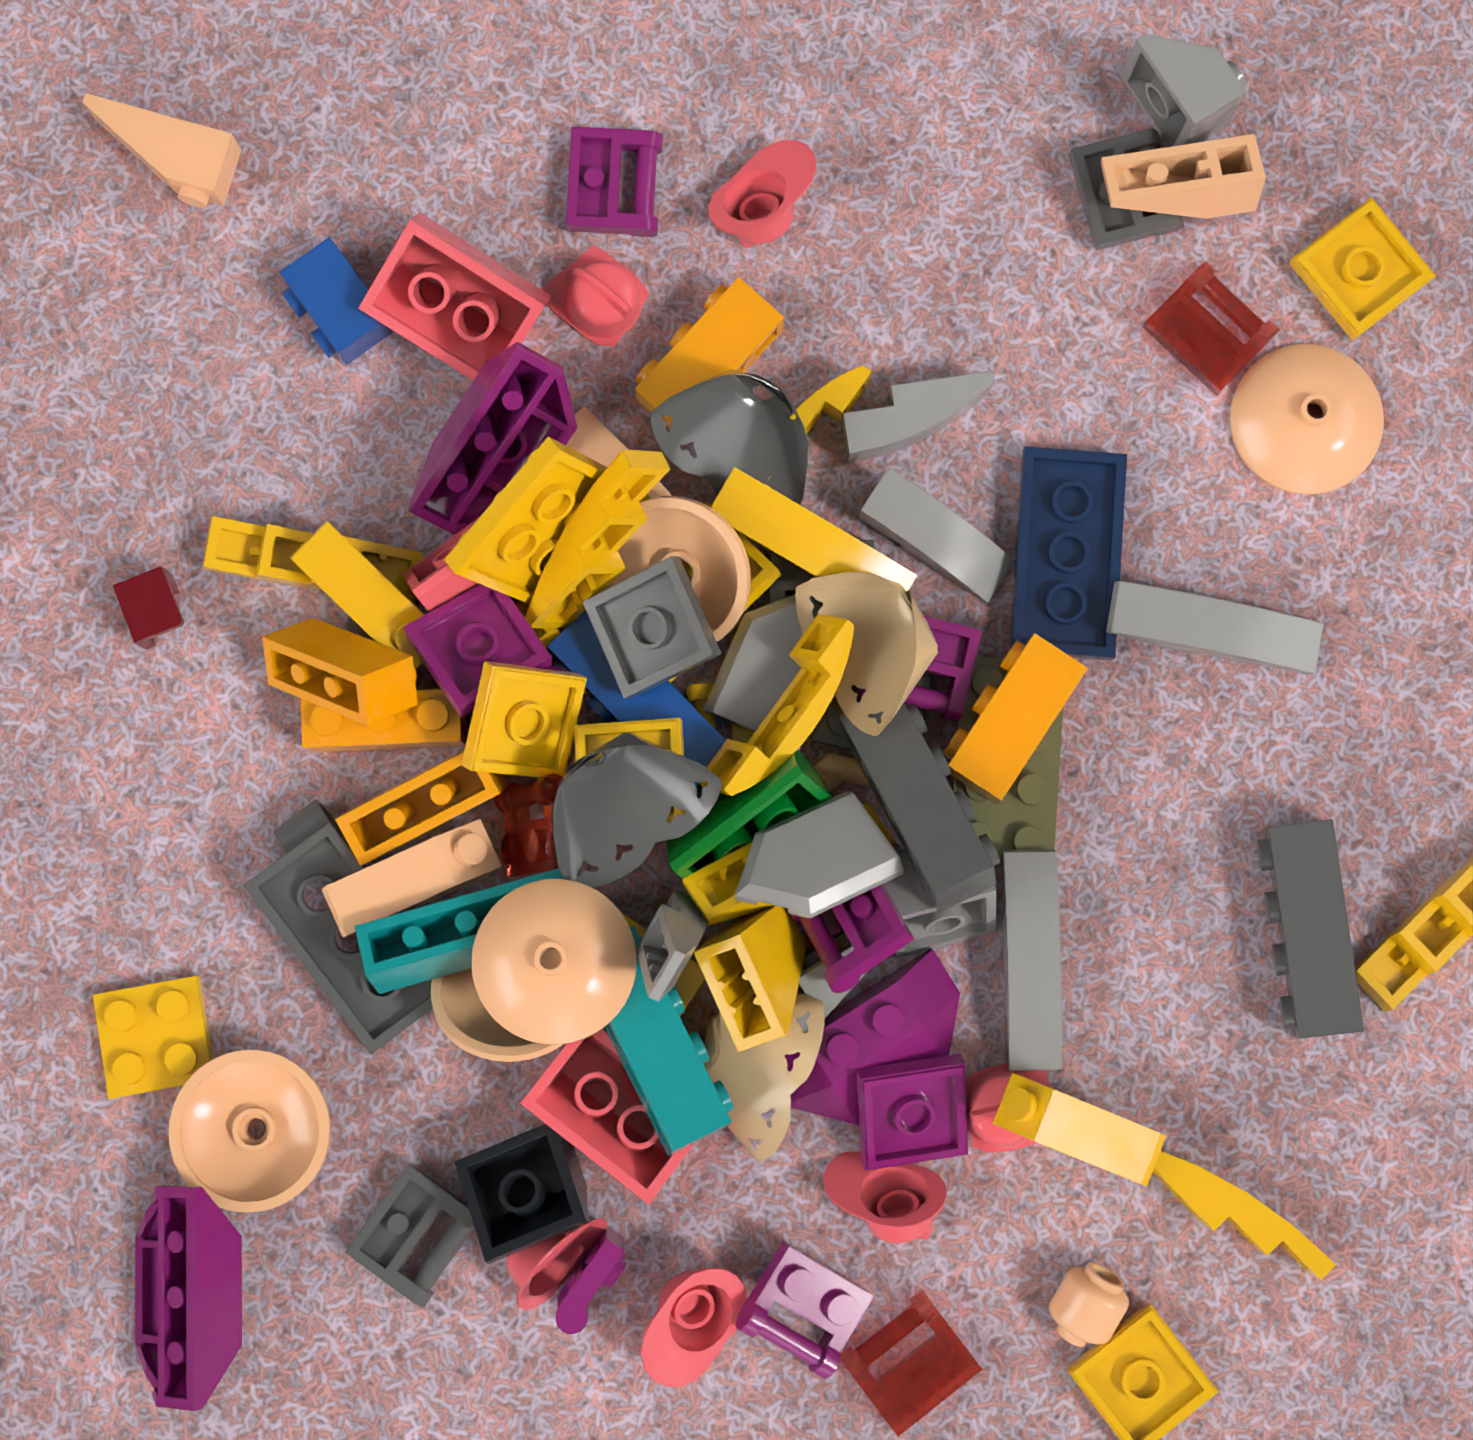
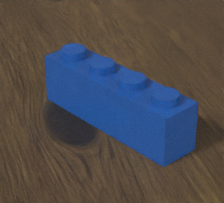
M586 610L547 646L557 658V661L552 665L553 667L579 673L587 678L585 689L592 696L585 703L604 723H609L613 719L617 722L681 718L683 721L684 756L703 764L705 767L709 765L726 740L669 681L634 698L624 699ZM695 782L697 797L701 798L703 787L698 782Z

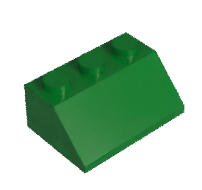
M796 750L777 770L747 790L733 796L720 793L710 813L696 827L679 838L665 840L669 865L674 873L685 878L751 843L755 833L829 800L834 795L809 759L799 750Z

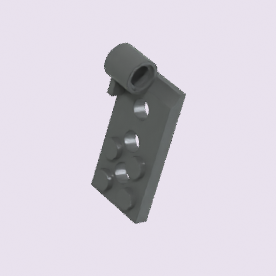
M315 799L274 830L275 836L287 854L244 884L243 887L370 1054H373L432 1010V979L399 988L386 994H379L373 991L365 976L360 950L348 952L337 944L336 931L338 926L330 908L315 910L306 903L304 890L310 882L321 880L331 884L366 868L365 865L360 866L341 829L328 810L319 800Z

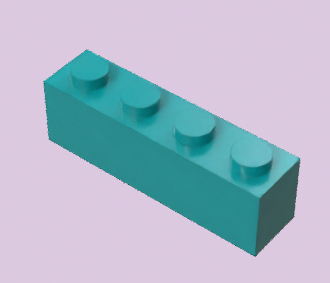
M551 870L356 925L355 930L365 976L377 992L382 994L472 968V950L475 937L482 921L491 908L505 895L525 884L545 879H563L560 870Z
M633 925L630 929L635 941V947L637 948L642 937L640 938ZM637 956L636 976L630 996L618 1015L605 1026V1029L667 1156H670L727 1127L732 1122L728 1112L734 1110V1107L723 1083L720 1080L713 1083L703 1064L709 1061V1056L701 1038L696 1031L688 1034L679 1016L685 1012V1008L676 988L673 987L659 1002L649 998Z

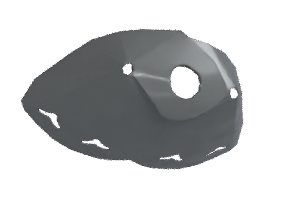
M730 369L669 397L650 412V423L654 437L666 457L686 473L707 477L717 495L735 467L797 504H801L804 498L809 450L805 428L784 391L767 379L757 374L743 373ZM760 386L765 388L773 397L767 400L760 399L754 394L753 387ZM662 414L668 417L673 416L669 433L666 430V422L661 418ZM792 414H794L795 420L790 419ZM693 442V448L697 457H692L689 450L680 449V445Z
M623 733L568 766L567 774L559 781L553 806V835L558 867L563 879L596 888L612 883L633 872L644 863L656 842L679 838L685 835L710 813L718 799L722 780L703 764L632 733ZM603 752L602 756H601L599 759H597L596 761L587 763V762H589L591 759H593L594 757H596L597 755H599L600 753ZM707 781L708 785L702 788V796L698 798L695 782L702 783ZM671 806L686 811L685 814H677L673 821L667 822ZM617 844L622 846L633 845L632 850L623 852L620 860H615ZM583 861L598 868L595 872L586 870L579 876L576 874L581 868Z

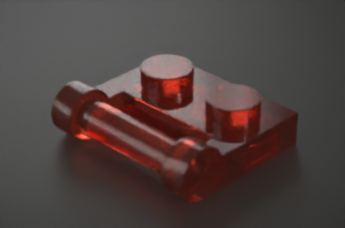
M1205 261L1146 320L1143 328L1217 396L1277 335L1280 329L1271 320L1265 323L1214 276L1217 271ZM1199 291L1202 292L1250 337L1244 345L1193 296Z
M560 774L544 775L539 777L535 783L524 786L515 782L510 783L506 789L494 797L495 805L504 814L505 835L501 843V855L504 863L507 865V877L534 876L559 869L553 835V806L559 781L562 778ZM541 804L544 810V818L530 820V805Z
M920 1290L910 1298L912 1304L856 1349L849 1346L841 1353L840 1358L844 1366L898 1437L983 1370L923 1290ZM926 1321L934 1331V1334L876 1379L868 1366Z

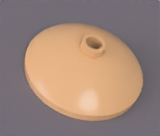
M1316 344L1285 346L1260 358L1249 368L1238 383L1230 408L1232 438L1244 463L1264 482L1277 489L1294 494H1322L1336 490L1354 480L1374 458L1379 448L1384 428L1383 407L1379 393L1364 369L1345 354ZM1307 405H1318L1322 409V418H1312L1307 412Z
M662 496L641 502L640 504L648 520L619 548L618 552L626 568L605 590L670 556H679L691 568V575L688 578L715 640L718 642L737 624L749 598L751 584L750 565L741 539L722 515L696 500L679 496Z
M565 879L534 881L518 887L505 895L491 908L482 921L472 950L473 981L478 996L488 1013L512 1034L541 1044L572 1043L585 1039L603 1029L618 1015L625 1005L636 976L637 952L635 941L622 913L614 903L599 891L588 885ZM548 949H557L562 957L560 965L552 970L545 969L541 963L542 954Z
M557 949L546 950L541 957L543 967L548 970L557 968L562 959L560 952ZM472 968L432 979L431 1002L435 1019L443 1033L464 1051L493 1061L516 1062L543 1056L563 1045L531 1042L503 1028L493 1019L482 1004L473 981Z
M251 1049L227 1053L200 1067L180 1090L174 1102L169 1121L171 1155L185 1183L188 1186L203 1187L219 1208L235 1212L251 1213L269 1210L299 1195L319 1173L326 1159L331 1139L329 1108L317 1082L303 1067L293 1060L265 1050ZM254 1118L261 1119L266 1125V1132L262 1138H254L249 1133V1123Z

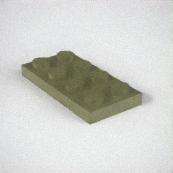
M976 657L965 708L961 719L956 724V731L959 727L967 732L970 730L979 716L971 710L976 700L988 683L997 689L1008 671L1000 667L1003 661L1002 658ZM1063 707L1002 801L995 805L953 777V792L962 789L973 808L975 818L970 820V823L976 834L981 836L986 833L997 851L1000 863L994 865V867H1002V850L1055 849Z

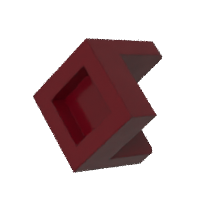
M162 566L112 585L135 644L144 649H149L156 646L153 640L154 637L183 626L184 619L174 596L180 592L173 574Z

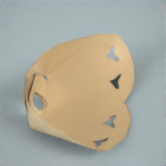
M844 572L814 577L796 587V613L802 634L805 633L816 618L812 615L814 605L809 600L810 596L824 603L819 609L818 614L845 618L854 625L852 644L847 664L836 690V698L841 709L854 726L862 732L878 736L894 718L937 655L938 645L909 590L906 591L900 583L870 572ZM853 685L866 690L861 697L860 703L856 701L857 693L851 689ZM883 712L880 724L877 723L876 718L868 717L869 714Z
M806 994L796 995L790 1029L785 1036L738 1052L718 1009L715 1015L711 1017L703 1041L709 1056V1061L703 1064L713 1083L718 1080L723 1083L733 1103L734 1110L728 1112L732 1122L727 1127L757 1162H762L771 1157L782 1143L791 1121L790 1094L808 1079L819 1053L825 1025L824 1004L822 1000ZM809 1011L810 1016L806 1020L808 1031L804 1033L796 1019ZM799 1052L800 1056L793 1060V1069L789 1072L785 1055ZM774 1108L775 1113L770 1117L771 1127H768L765 1118L761 1114ZM749 1138L761 1139L763 1142L756 1144V1149L753 1150Z

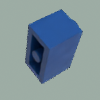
M330 237L279 272L289 286L281 294L299 318L308 313L316 323L318 328L311 332V335L328 358L338 353L343 362L348 365L394 332L358 309L368 292V288Z

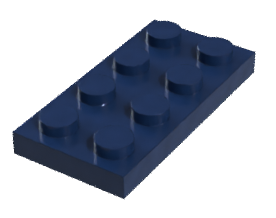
M1024 447L1022 450L1009 650L1016 640L1025 645L1035 633L1072 658L1111 661L1115 659L1117 635L1106 633L1114 582L1120 581L1127 454Z

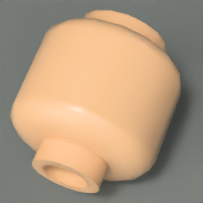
M1089 1262L1086 1267H1071L1049 1304L1051 1316L1058 1324L1056 1328L1057 1333L1064 1340L1078 1347H1084L1086 1342L1096 1345L1107 1343L1129 1306L1128 1297L1123 1290L1125 1287L1124 1281L1113 1271L1097 1263Z

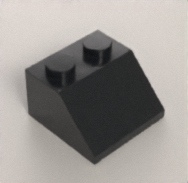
M546 1124L455 1161L483 1257L487 1264L589 1223L587 1186L575 1148Z

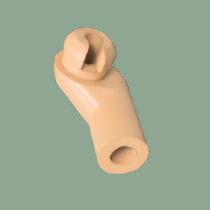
M827 753L812 764L830 791L842 782L866 787L870 785L854 757Z

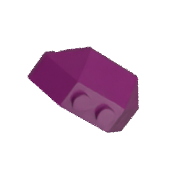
M519 342L514 343L486 361L433 441L410 500L408 511L452 534H456L485 512L495 496L507 486L527 462L531 453L539 448L547 437L566 445L578 427L563 367Z
M932 948L829 1013L825 1018L822 1042L816 1062L808 1079L790 1094L791 1108L859 1125L856 1069L948 1056L950 1054L960 992ZM799 1052L785 1055L789 1072L793 1069V1060L800 1056Z
M161 1185L155 1187L152 1194L153 1202L145 1211L135 1236V1346L145 1376L154 1388L152 1397L156 1407L197 1411L204 1408L242 1346V1236L203 1187Z

